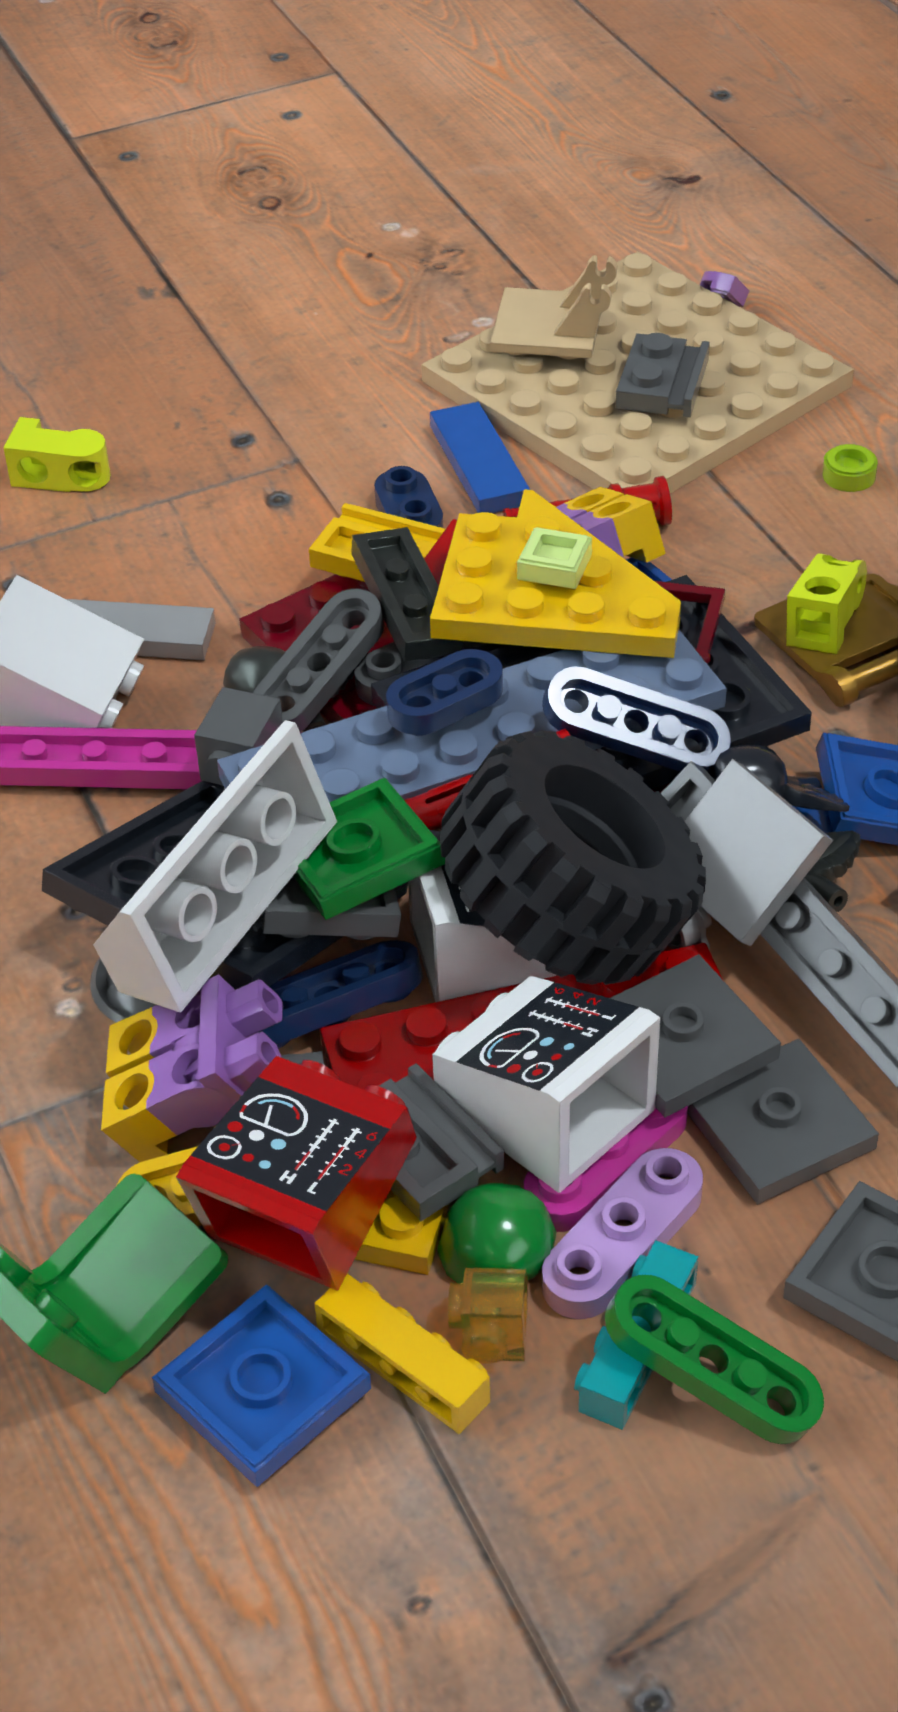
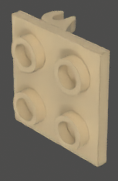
M592 256L587 263V267L570 291L505 287L490 341V351L506 352L513 356H525L528 354L558 356L567 360L592 358L601 313L606 311L611 303L612 293L607 285L616 278L618 267L615 259L609 256L606 263V271H599L597 268V256Z

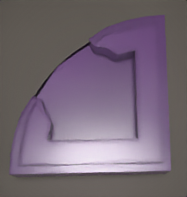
M706 271L700 282V286L711 292L718 293L722 298L739 307L744 306L749 290L736 276L722 272Z

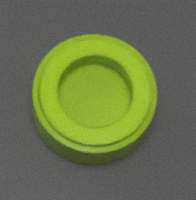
M855 444L839 445L830 449L825 454L822 476L824 481L834 489L846 492L862 491L874 484L878 460L872 451L863 446Z

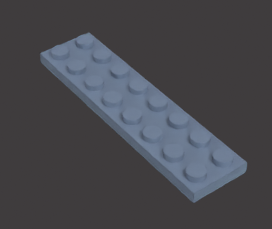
M679 630L674 658L564 649L504 668L503 692L494 704L427 735L415 736L395 729L388 720L387 706L300 734L329 802L382 778H386L405 800L464 776L474 774L495 745L500 741L506 740L509 736L527 731L532 733L541 730L557 732L558 730L549 723L544 714L542 700L554 676L563 669L584 667L712 711L725 707L726 687ZM573 699L564 700L566 708L571 712H583L581 705ZM624 719L625 726L631 732H642V728L637 721ZM585 741V745L593 750L604 747ZM262 746L217 760L219 778L225 789Z

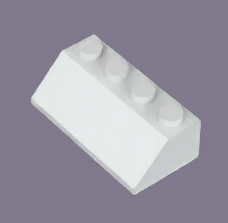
M285 720L93 944L118 992L181 1013L299 869L298 865L310 856L337 823L295 722Z

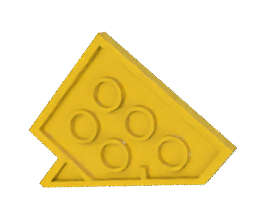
M524 489L517 517L497 516L488 512L475 514L459 513L430 616V637L434 639L674 658L680 624L681 601L535 491ZM538 527L592 537V555L576 589L517 579V561L534 528Z

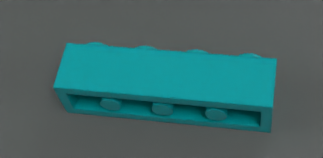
M655 1240L648 1255L641 1254L638 1257L632 1277L638 1275L657 1276L691 1295L697 1281L699 1256ZM632 1316L637 1325L651 1332V1327L645 1319L639 1316ZM603 1326L595 1341L594 1353L596 1354L591 1364L583 1363L575 1380L574 1390L579 1392L578 1412L623 1430L653 1370L617 1347L609 1336L606 1326Z

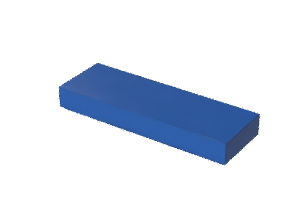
M479 401L431 411L430 427L477 512L496 513L503 511L504 508L513 509L520 507L524 489L530 490Z

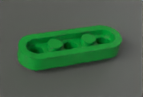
M653 1275L634 1276L620 1286L608 1303L605 1312V1324L609 1336L617 1347L762 1439L775 1444L796 1442L820 1419L824 1408L823 1392L816 1377L805 1366L670 1282ZM632 1316H639L645 1319L651 1327V1332L637 1325ZM699 1357L711 1360L715 1364L718 1373H713L702 1366ZM767 1398L777 1401L782 1406L785 1416L771 1409L767 1403Z

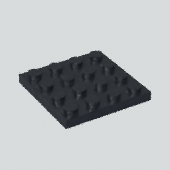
M201 781L45 867L42 873V892L69 905L75 911L84 913L109 926L122 908L223 793L225 787ZM408 882L395 887L397 900L407 894ZM259 917L210 978L219 974L235 990L258 979L270 987L343 936L308 935L302 938H288L279 934H263L261 917Z

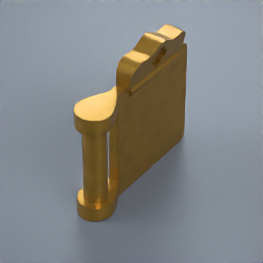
M867 574L862 601L857 610H854L853 615L844 628V641L837 654L786 646L787 599L760 610L754 615L755 626L816 679L837 707H844L855 702L859 692L898 676V650L851 671L845 669L850 665L898 645V586L888 583L878 574Z

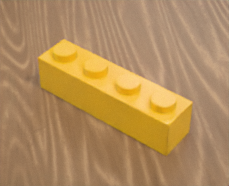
M347 1273L338 1291L329 1288L314 1303L317 1328L456 1433L460 1434L490 1403V1376L486 1369L478 1361L472 1358L466 1359L454 1351L442 1335L436 1332L430 1333L418 1325L407 1310L399 1306L395 1308L382 1299L378 1291L371 1284L365 1281L360 1283Z

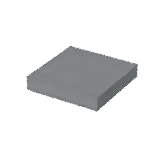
M734 759L729 762L685 820L690 829L689 838L692 842L698 843L703 855L702 866L706 867V885L701 907L740 942L749 946L754 943L833 841V839L748 768Z

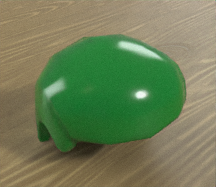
M482 1184L465 1191L448 1211L441 1231L437 1253L446 1275L469 1292L480 1295L496 1284H510L515 1290H521L528 1283L529 1279H533L542 1271L545 1258L550 1255L551 1250L554 1248L557 1232L547 1207L531 1191L511 1184Z

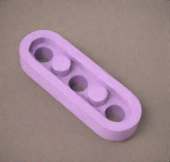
M659 1148L644 1153L551 1250L550 1255L545 1258L542 1266L543 1296L547 1304L555 1312L572 1319H587L595 1317L606 1310L608 1303L620 1286L632 1277L638 1257L641 1254L647 1256L655 1240L667 1244L698 1209L702 1198L703 1173L697 1161L687 1153L672 1148ZM660 1177H671V1178H674V1179H669V1180H667V1179H662V1178H660ZM628 1220L633 1224L630 1226H619L614 1222ZM575 1267H583L590 1272L577 1275L569 1270Z

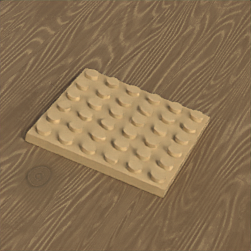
M638 251L616 262L618 267L616 278L607 285L612 293L609 308L601 313L592 358L567 360L549 355L528 354L525 356H513L506 352H491L490 341L494 330L493 326L421 364L422 382L459 405L479 401L495 428L592 489L598 487L607 488L610 484L619 483L621 488L653 483L655 477L664 476L667 480L670 494L852 387L854 373L853 368L834 359L828 353L821 352L799 340L793 334L777 328L759 318L756 314L744 310L722 298L718 293L711 292L689 280L683 274L667 268L651 259L648 255ZM573 285L562 291H570ZM636 333L647 335L663 333L673 338L687 339V346L700 347L702 341L710 342L709 360L691 418L683 417V410L670 408L667 415L616 409V390Z

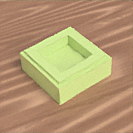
M538 527L534 528L517 561V579L576 589L592 555V537Z

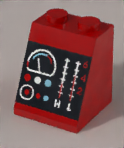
M276 1055L183 1163L176 1179L209 1237L338 1291L417 1136L407 1106L393 1092L376 1085H368L363 1090L341 1081L340 1077L333 1070L319 1062L303 1060L301 1064H297Z

